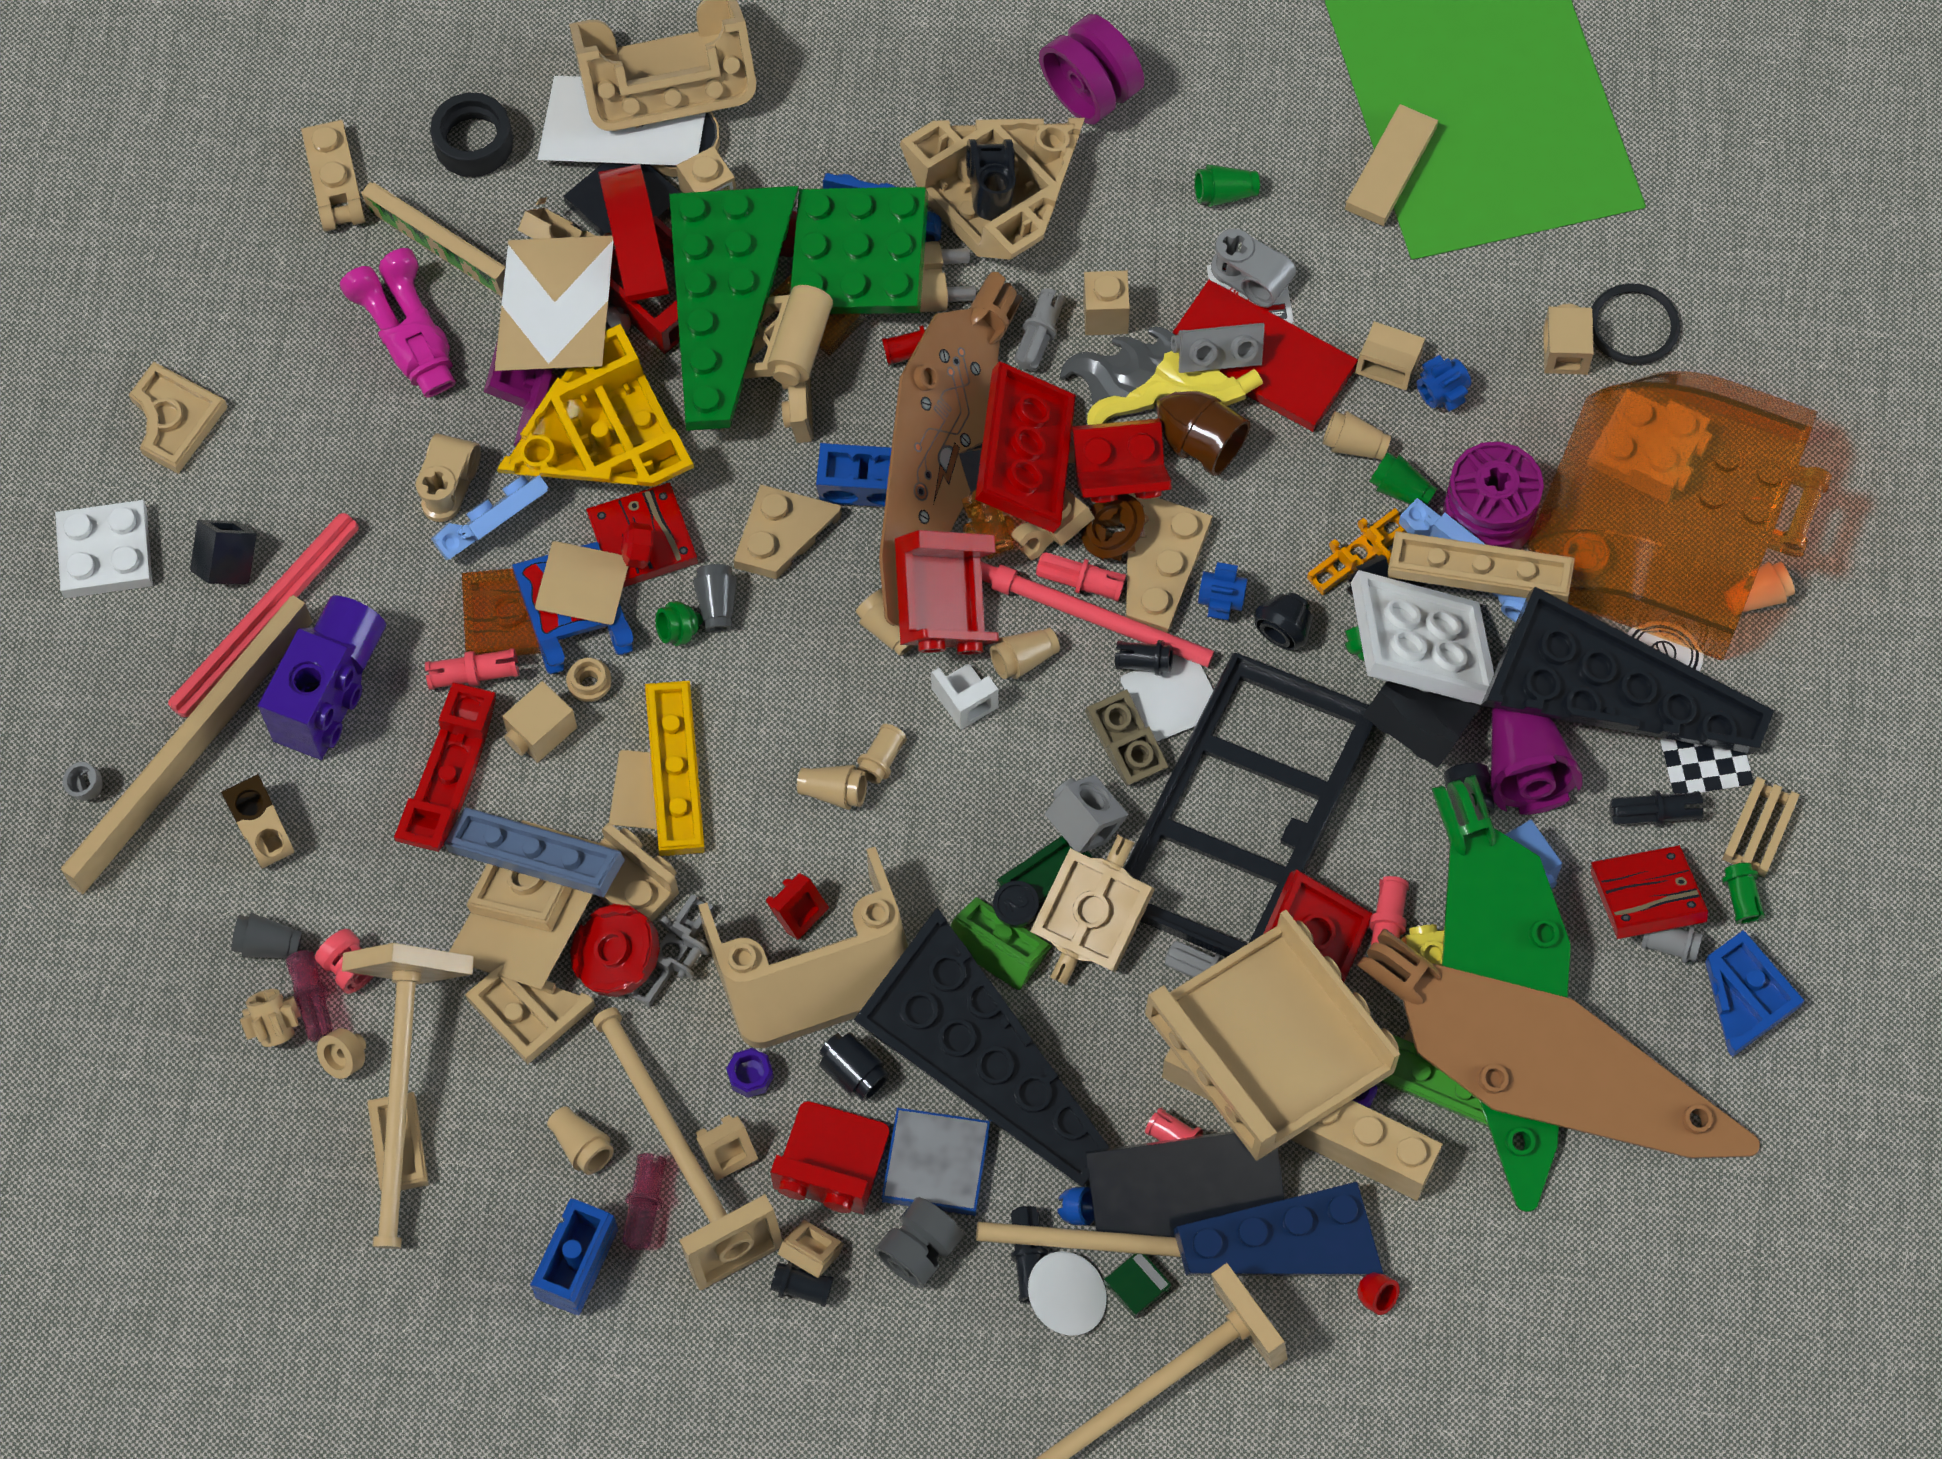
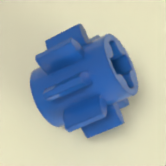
M1438 355L1422 364L1424 371L1420 373L1422 378L1417 380V388L1422 399L1429 407L1435 408L1438 406L1442 408L1445 406L1447 411L1450 412L1467 402L1464 395L1468 394L1467 389L1471 387L1472 382L1467 369L1461 361L1456 358L1451 361L1449 358L1443 360Z
M1217 562L1215 573L1203 571L1198 604L1209 606L1207 617L1229 620L1231 610L1242 611L1248 578L1237 577L1238 565Z

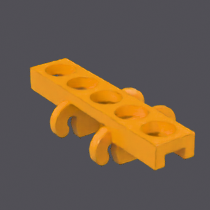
M1394 508L1369 528L1365 518L1359 520L1358 527L1363 535L1347 547L1340 549L1338 547L1340 544L1336 539L1329 543L1333 554L1307 574L1309 582L1322 596L1345 580L1349 574L1353 573L1355 566L1370 561L1377 555H1384L1389 565L1391 549L1388 550L1387 548L1393 544L1395 532L1407 533L1399 524V511ZM1388 522H1395L1400 526L1390 534L1384 530V525ZM1367 539L1373 544V546L1369 545ZM1355 547H1362L1366 550L1367 556L1364 559H1360L1357 554L1352 555L1350 551ZM1337 560L1345 566L1341 571H1337L1334 568L1333 564ZM1321 572L1330 573L1332 575L1330 579L1323 584L1318 582V574Z

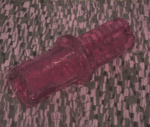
M309 950L298 951L289 955L285 960L293 984L294 994L292 996H294L297 1006L300 1007L308 1039L311 1042H319L322 1037L333 1030L326 1004L329 991L326 986L322 985L314 952L309 953Z
M643 1153L637 1156L632 1192L626 1194L625 1202L629 1204L622 1242L628 1248L634 1250H646L650 1246L656 1211L661 1209L663 1201L659 1196L667 1160L662 1156H658L657 1161L653 1162L655 1154Z

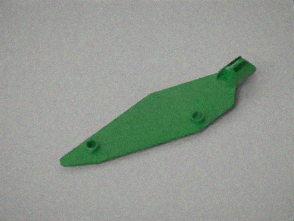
M1476 775L1466 777L1464 784L1460 780L1448 783L1447 790L1442 785L1432 788V793L1450 842L1442 966L1567 997L1571 944L1540 856L1494 828ZM1480 1101L1515 1205L1523 1212L1533 1211L1538 1206L1557 1149L1559 1126L1494 1111ZM1515 1134H1520L1524 1138L1525 1146L1523 1150H1518L1514 1147L1512 1140Z

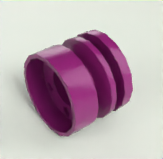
M1501 441L1480 443L1465 450L1454 463L1442 514H1448L1486 545L1520 550L1530 539L1544 489L1542 471L1533 457L1518 446Z

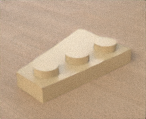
M1135 493L1129 494V495L1133 496L1134 498H1136V497H1135ZM1157 497L1148 499L1136 498L1144 506L1143 509L1149 521L1144 525L1146 537L1139 538L1135 544L1136 552L1128 551L1126 617L1169 633L1211 527L1212 516Z

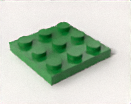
M926 187L799 189L791 290L794 286L809 285L825 291L833 299L830 314L920 313L929 198Z

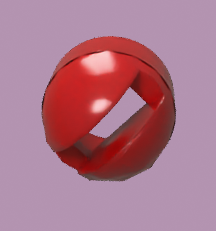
M1376 1272L1365 1275L1357 1287L1358 1299L1362 1305L1377 1315H1384L1389 1312L1395 1305L1400 1292L1397 1281L1385 1274Z

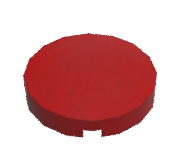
M612 904L597 909L589 915L592 918L587 921L585 926L580 925L574 935L570 955L572 969L584 986L602 996L619 997L632 993L647 981L656 967L660 945L658 932L650 918L631 906Z

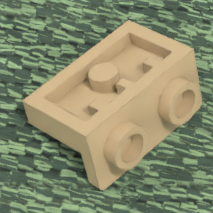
M607 823L602 828L604 839L600 844L617 848L618 851H621L625 861L606 895L598 897L608 905L620 904L631 906L653 922L679 894L675 878L677 872L661 856L657 855L653 859L641 849L643 844L630 830L623 827L619 831L612 824Z

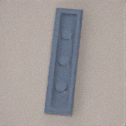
M467 807L463 810L444 843L449 853L600 897L606 895L625 861L621 851Z

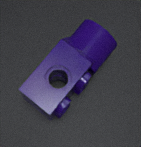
M335 595L329 598L315 627L298 628L258 704L273 742L321 761L327 749L336 746L342 733L343 725L341 722L348 709L353 710L360 700L362 694V673L386 628L385 620L377 612L354 599Z

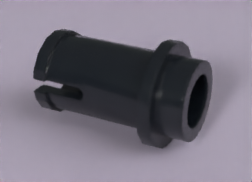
M1158 640L1157 644L1117 642L1116 650H1120V653L1115 652V667L1117 670L1154 671L1156 676H1161L1163 672H1171L1173 664L1172 645H1165L1163 640Z
M788 1261V1264L778 1262L770 1290L779 1292V1298H783L786 1294L825 1307L834 1277L821 1275L817 1278L803 1269L793 1267V1263Z

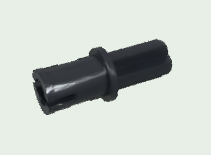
M1653 790L1651 795L1611 799L1609 814L1612 823L1615 825L1653 823L1654 826L1661 827L1663 822L1700 821L1703 818L1704 808H1684L1686 804L1703 803L1700 791L1661 794L1659 790Z
M1021 1206L1012 1210V1224L1041 1227L1037 1207ZM1014 1244L1015 1251L1011 1253V1261L1016 1262L1020 1303L1031 1304L1028 1295L1029 1277L1035 1264L1041 1258L1048 1255V1250L1043 1249V1246Z

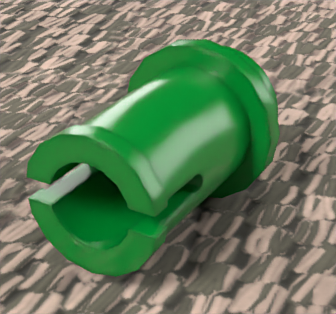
M1738 863L1725 868V877L1722 878V884L1729 888L1736 924L1753 923L1765 918L1755 881L1759 877L1758 871L1752 869L1751 863Z

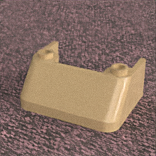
M876 847L866 849L869 878L875 893L862 897L853 909V924L857 936L770 965L761 945L752 939L737 938L721 943L708 903L698 905L703 931L741 1038L749 1046L768 1048L854 1019L908 947L899 909Z

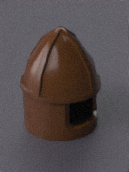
M1201 391L1174 392L1159 399L1156 403L1162 432L1170 447L1183 459L1191 455L1199 460L1204 470L1213 476L1221 474L1231 464L1242 448L1250 430L1249 420L1222 404L1221 400L1216 396Z

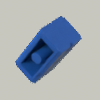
M570 1198L562 1215L564 1222L558 1223L530 1286L532 1291H534L536 1299L579 1316L619 1229L614 1215Z

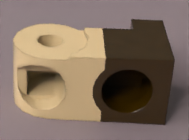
M259 774L221 792L244 839H247L262 869L295 853Z

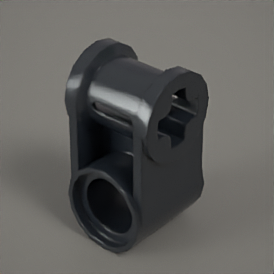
M969 139L966 147L967 176L970 178L973 209L979 217L992 221L1011 209L1016 181L1012 139H1005L1002 144H977L975 139Z

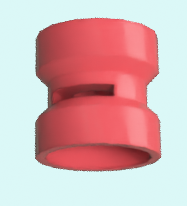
M346 928L334 933L319 947L315 960L325 971H332L336 976V984L344 993L350 994L364 987L374 976L342 971L343 953L361 949L359 938L350 929Z

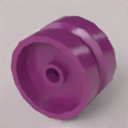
M1088 13L1068 29V36L1059 35L1039 51V63L1051 90L1076 118H1085L1084 123L1095 125L1116 108V102H1126L1144 87L1143 70L1133 48L1108 20L1098 14Z

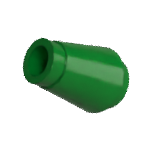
M1207 164L1205 169L1196 170L1194 178L1195 197L1198 203H1206L1208 207L1256 197L1259 195L1260 190L1258 172Z
M1389 452L1386 453L1369 480L1370 483L1378 487L1377 492L1409 505L1417 498L1428 505L1438 489L1430 484L1431 482L1400 454L1398 457H1395Z

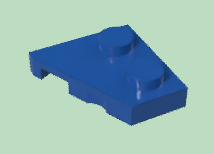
M1744 930L1708 955L1705 961L1727 1050L1732 1057L1799 1009L1804 1002V999Z

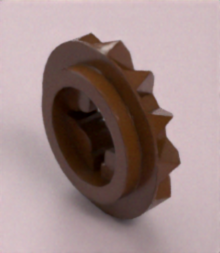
M1128 494L1117 495V500L1112 502L1095 503L1090 509L1095 519L1081 530L1085 548L1104 562L1109 558L1121 561L1122 555L1127 551L1136 552L1135 544L1139 538L1146 537L1144 525L1149 521L1144 512V506L1136 498ZM1119 523L1126 527L1122 532L1117 531L1113 535L1104 528L1105 526H1118Z

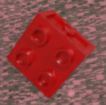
M1160 418L1072 426L1076 479L1084 498L1091 497L1092 502L1106 503L1117 500V495L1135 493L1136 498L1148 499L1159 497L1162 495V491L1172 489L1170 476L1164 466Z

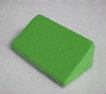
M975 897L951 923V928L966 946L976 963L1017 990H1020L1027 983L1052 947V945L1024 927L1016 928L1003 924L997 918L994 908L978 897Z

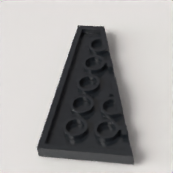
M1534 587L1526 597L1481 706L1750 754L1760 749L1774 713L1773 709L1537 587Z

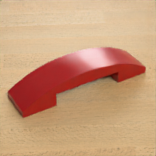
M640 164L598 172L626 302L669 294L651 206Z
M452 682L438 719L439 733L414 799L408 798L394 835L396 842L439 852L459 816L476 772L494 710L495 692Z

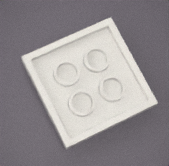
M1358 570L1351 581L1367 676L1375 677L1381 681H1390L1417 688L1424 692H1433L1456 698L1463 702L1481 705L1493 678L1494 670L1480 603Z

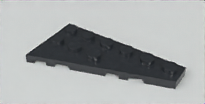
M937 907L857 1014L854 1022L1080 1187H1084L1089 1180L1085 1152L1108 1149L1110 1147L1064 1086L1057 1073L1044 1058L1029 1034Z

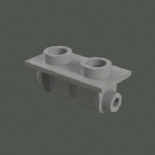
M1257 323L1180 330L1178 335L1171 337V349L1173 353H1179V373L1262 365L1265 324Z

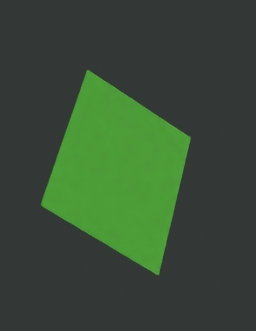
M1324 0L1374 150L1399 104L1438 120L1437 129L1394 206L1411 259L1414 260L1646 207L1571 0Z

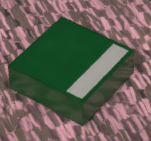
M1145 1254L1132 1255L1104 1279V1285L1134 1319L1165 1295L1172 1286Z

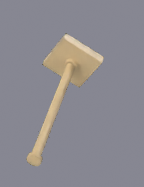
M398 943L343 953V972L392 979L393 983H397L378 1236L373 1237V1247L401 1249L402 1238L397 1236L415 986L417 984L472 975L474 956Z
M615 1007L607 1008L594 1017L593 1023L597 1031L604 1032L710 1222V1224L679 1240L691 1276L701 1291L780 1249L783 1239L776 1215L765 1194L729 1214L726 1213L621 1026L622 1016Z
M1228 1263L1214 1271L1211 1276L1216 1294L1230 1312L1225 1316L1228 1321L1035 1459L1071 1458L1238 1337L1241 1340L1248 1337L1272 1370L1288 1360L1285 1341Z

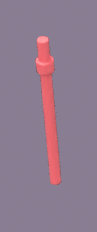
M981 561L982 581L992 584L991 589L1006 595L1013 592L1145 644H1157L1158 640H1163L1165 645H1172L1174 655L1207 668L1211 664L1215 653L1211 649L1018 576V570L1000 564L997 568Z

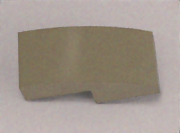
M1127 689L1086 707L1085 713L1097 737L1126 786H1130L1169 767L1150 727H1145Z

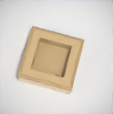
M803 1220L782 1242L778 1255L819 1278L840 1255L844 1243L808 1221Z

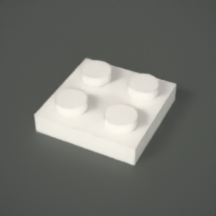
M144 500L55 512L60 591L64 599L153 586L147 507Z

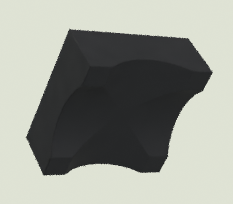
M1387 681L1369 705L1363 717L1372 722L1380 731L1389 734L1411 749L1417 757L1428 761L1438 768L1481 705L1463 702L1456 698L1433 692H1424L1417 688Z

